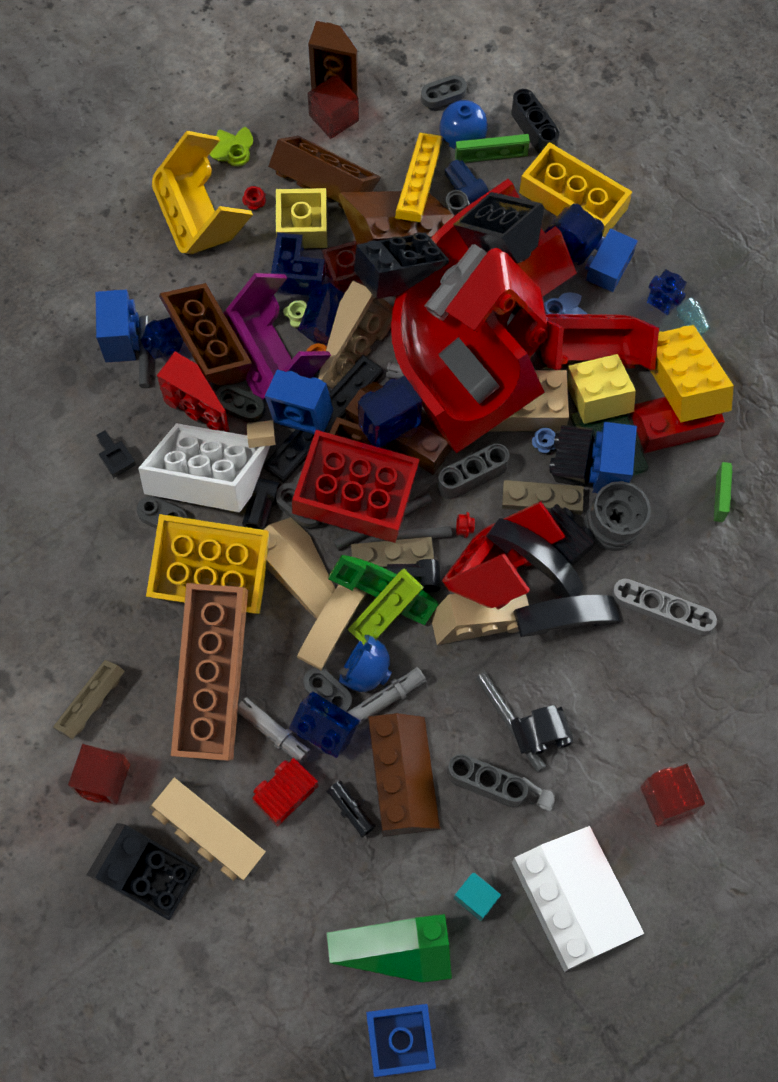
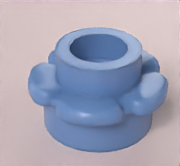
M541 428L536 431L535 437L532 438L533 447L538 448V451L541 453H549L550 450H554L555 432L549 428Z

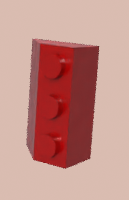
M666 397L634 404V412L630 413L634 426H637L636 432L644 453L717 436L725 423L722 413L680 422Z

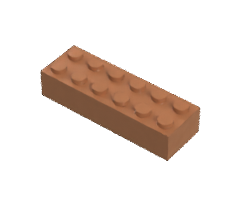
M187 583L171 756L233 760L248 590L244 587Z

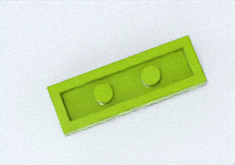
M402 569L347 630L359 641H362L363 645L366 643L364 637L366 634L378 639L424 587L405 569Z

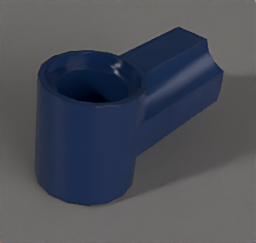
M457 159L451 162L445 169V176L456 190L462 191L467 195L470 204L489 192L485 182L481 178L476 179L463 160L459 161Z

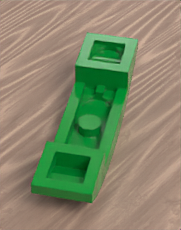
M341 555L329 574L328 579L351 591L356 587L377 597L397 574L371 562ZM421 590L401 612V615L425 626L439 604L433 597Z

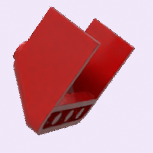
M493 248L487 252L445 309L448 314L477 332L492 311L502 315L510 311L514 304H516L520 310L506 327V330L527 352L529 358L532 357L540 344L548 336V325L541 289L507 253L499 248Z
M546 314L548 336L539 347L542 362L547 364L548 368L561 370L562 365L567 364L568 360H595L618 354L624 368L633 369L635 365H642L650 370H655L659 336L658 327L629 315Z
M542 501L504 518L531 530L550 544L565 537ZM491 524L475 535L442 582L450 592L487 608L501 609L511 600L530 591L516 569L523 564L529 566L531 563L513 548L508 553H505L486 536L494 526V524Z

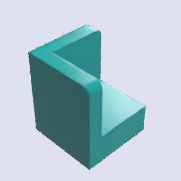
M472 873L456 892L454 900L479 921H482L498 901L501 894L476 873Z

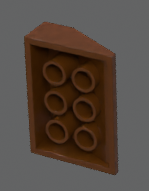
M402 191L342 192L339 194L341 204L357 244L425 232L431 238L454 215L430 193H428L421 222L395 218Z

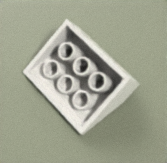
M176 423L138 468L144 494L240 512L252 496L270 446L249 448L247 435Z
M590 826L514 857L512 865L564 973L644 934Z

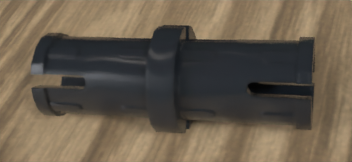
M341 780L333 784L326 791L341 809L340 814L342 817L348 818L362 838L376 827L361 808L362 803L359 799L355 800Z

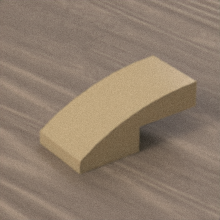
M273 420L247 423L249 448L276 445Z

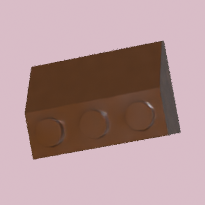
M316 21L308 43L311 91L358 101V52L356 47L341 26L329 22Z

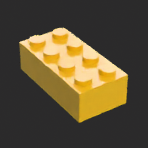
M550 142L521 176L519 190L521 195L531 201L542 203L544 209L599 241L601 236L606 237L610 228L612 229L626 212L632 195V191Z
M694 325L683 326L659 332L655 370H650L680 422L732 411L734 385Z

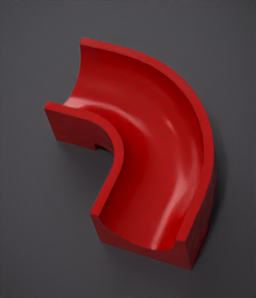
M506 179L464 208L431 237L433 242L448 257L449 263L402 294L397 295L392 312V344L400 369L429 419L455 453H458L545 393L527 352L506 330L508 319L516 304H514L510 311L502 315L492 311L477 332L450 314L447 315L444 321L439 320L428 312L425 307L432 294L440 287V280L446 271L453 265H457L469 249L453 224L490 192L520 198L509 179ZM556 226L547 233L541 229L538 247L531 252L528 259L517 264L541 289L542 297L577 274L563 235ZM458 337L500 386L481 404L473 398L438 355Z

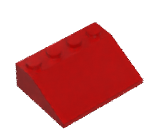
M316 430L292 499V514L396 543L420 459Z

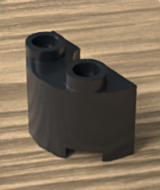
M556 705L531 711L532 715L524 718L517 717L510 722L521 754L532 752V755H538L548 751V745L554 744V746L557 745L558 749L574 743L563 708H556Z

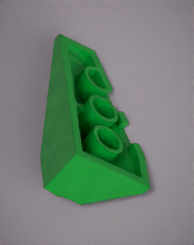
M445 914L327 932L330 964L404 978L420 983L452 979Z

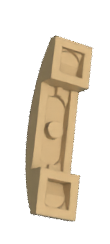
M338 585L309 632L297 658L322 670L335 649L337 641L368 593L356 587L351 591Z

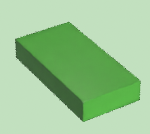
M722 462L716 474L714 521L716 522L725 521L730 512L732 463Z

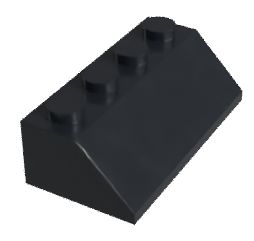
M490 192L453 225L468 248L471 245H477L485 252L493 248H499L518 264L528 259L531 252L538 247L544 206L542 203Z

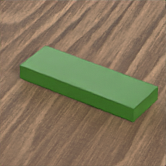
M529 134L457 141L455 160H463L464 163L528 156Z

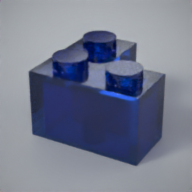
M277 232L271 274H285L287 277L277 292L323 297L326 277L325 259L303 257V235Z

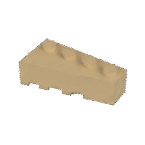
M175 777L149 807L153 811L151 815L163 825L169 823L176 829L175 834L187 844L191 841L200 849L197 852L211 863L213 860H216L223 867L220 871L232 881L236 878L244 880L266 852Z

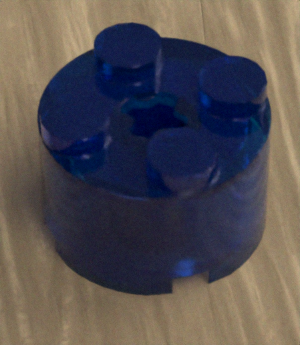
M574 203L570 207L564 208L545 230V233H547L556 226L563 235L572 262H578L577 265H581L603 238L602 230L604 229V224L586 212L579 204Z

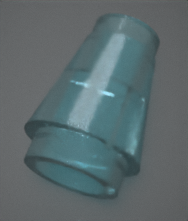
M693 297L685 300L676 308L679 313L677 316L687 326L694 325L700 335H703L711 328L699 301H695Z

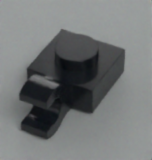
M106 430L96 435L98 442L104 449L103 452L99 453V456L113 478L136 466L135 460L122 441L114 444Z

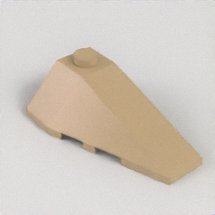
M352 281L339 303L326 351H329L331 356L321 367L318 379L325 382L331 389L350 371L362 355L367 356L371 352L370 346L377 339L382 340L391 328L393 307L384 298L375 299L366 286Z

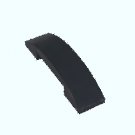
M499 518L486 537L505 553H508L513 548L553 581L550 589L559 597L566 598L580 594L584 586L574 568L557 549L536 533L517 523Z
M582 595L559 598L524 606L513 611L520 637L546 634L549 630L589 624H594L595 627L619 624L621 622L614 597L609 595Z

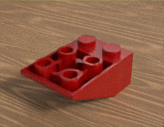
M174 352L157 374L164 402L171 408L176 409L178 407L185 411V414L190 419L204 422L209 429L230 432L225 409L198 365L179 353Z

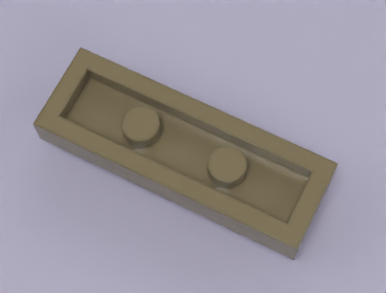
M504 480L502 509L523 510L542 501L548 511L555 504H558L562 509L565 507L573 514L582 515L584 486Z
M432 537L396 540V543L380 541L351 544L352 557L371 562L387 569V564H416L417 561L422 559H434Z
M104 660L53 728L60 734L73 740L76 735L82 732L86 721L93 712H96L102 706L103 699L110 690L118 685L120 677L125 671L118 665Z

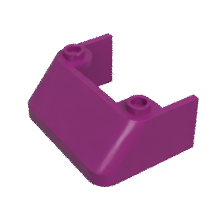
M254 273L223 313L252 362L245 379L253 394L261 399H266L265 394L276 370L293 371L300 376L311 379L331 356L329 351H301L291 359L272 325L279 314V304L274 294L286 281L287 277L285 274Z

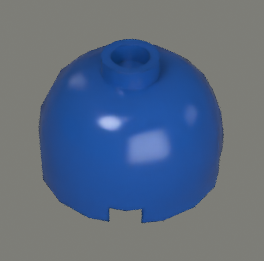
M459 100L450 104L443 112L439 127L440 136H443V141L445 139L449 143V147L455 149L457 141L485 139L488 123L485 112L478 104L473 101Z
M367 634L364 636L366 643L363 645L362 641H359L344 665V668H349L346 677L341 674L339 678L341 684L358 692H368L374 690L379 684L385 685L392 673L388 669L390 665L388 650L380 641Z

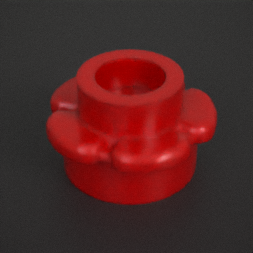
M251 186L245 190L242 202L245 206L247 205L248 209L257 210L266 204V194L260 187Z
M466 512V514L457 515L456 535L468 538L469 534L474 533L475 518H471L469 512Z

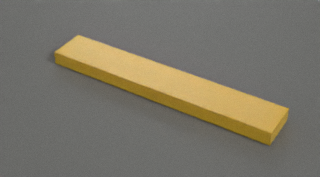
M419 133L397 205L396 219L421 222L441 150L443 136Z

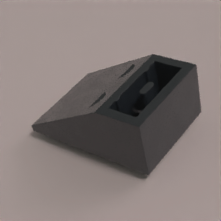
M426 232L415 233L414 235L357 244L354 272L375 299H381L402 294L447 265L449 259Z
M116 823L88 871L87 876L170 921L199 867L131 827Z

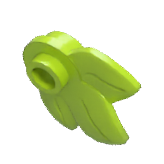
M243 127L236 136L226 131L218 130L216 136L219 137L220 141L209 155L214 160L227 161L233 166L245 165L250 159L249 149L253 145V136L247 127Z

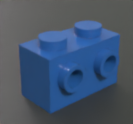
M610 228L606 237H600L595 249L598 251L596 255H591L586 263L585 269L588 270L586 281L614 292L634 255L638 240Z

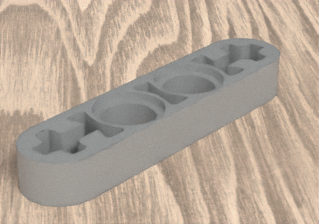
M630 579L619 580L612 590V596L617 604L698 635H708L717 623L716 615L710 609ZM624 587L629 589V594L626 598L621 596L622 592L620 591ZM638 591H639V592H641L642 594L640 595V597H639V599H638V603H636V602H634V601H635L636 595H637V593H638ZM646 596L655 597L658 600V607L648 608L644 604V598ZM680 606L684 610V616L682 618L673 617L670 614V607ZM690 611L694 612V614L692 615V619L689 623L686 620L690 615ZM702 616L707 618L706 622L708 624L705 627L700 626L699 620Z

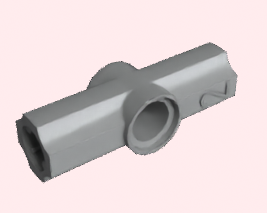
M471 245L457 265H453L440 280V287L425 305L427 311L439 320L444 321L448 315L445 309L487 252L477 245Z

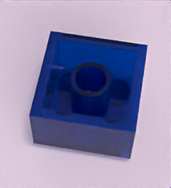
M405 375L399 379L389 380L383 388L376 392L366 393L358 401L359 427L375 447L380 448L421 424L422 399Z

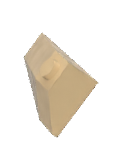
M288 518L272 523L264 529L269 531L266 568L317 619L335 591L332 581L328 579L329 574L310 535L296 521Z

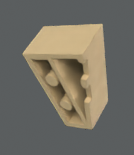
M449 594L431 615L437 645L506 631L508 633L519 632L513 611L529 605L526 594L511 600L501 609H490L460 595Z

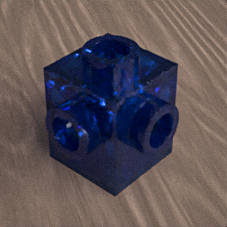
M665 269L660 277L656 275L650 282L648 288L651 291L647 302L666 315H669L675 306L679 307L687 294L684 290L687 282L680 275Z
M171 317L147 323L141 338L144 348L149 351L154 359L164 356L169 357L174 352H180L184 342Z

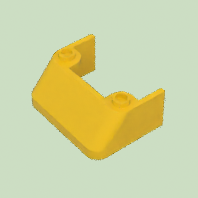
M186 131L152 178L153 191L177 248L181 253L194 254L231 241L253 216L252 211L219 206L215 211L204 184L212 173L207 157L220 141L218 136Z

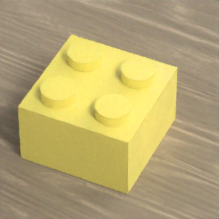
M326 188L276 189V238L278 249L327 248Z
M618 354L568 366L567 388L584 424L634 412L636 390Z

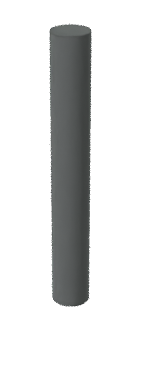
M144 315L139 318V387L149 388L150 317Z
M449 526L399 531L397 540L432 537V539L452 537V529ZM371 536V542L386 541Z

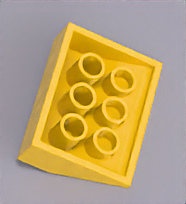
M159 514L146 597L185 603L187 583L244 587L248 590L246 612L260 614L265 582L269 531Z

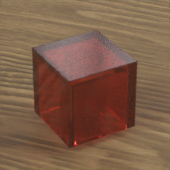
M337 74L307 93L309 116L330 139L359 121V98Z
M356 241L322 250L323 270L334 301L343 298L352 281L364 285L354 272Z
M82 744L68 786L83 799L95 803L107 802L117 805L131 764L123 754Z
M688 764L657 771L647 778L640 787L657 827L695 814L705 805Z

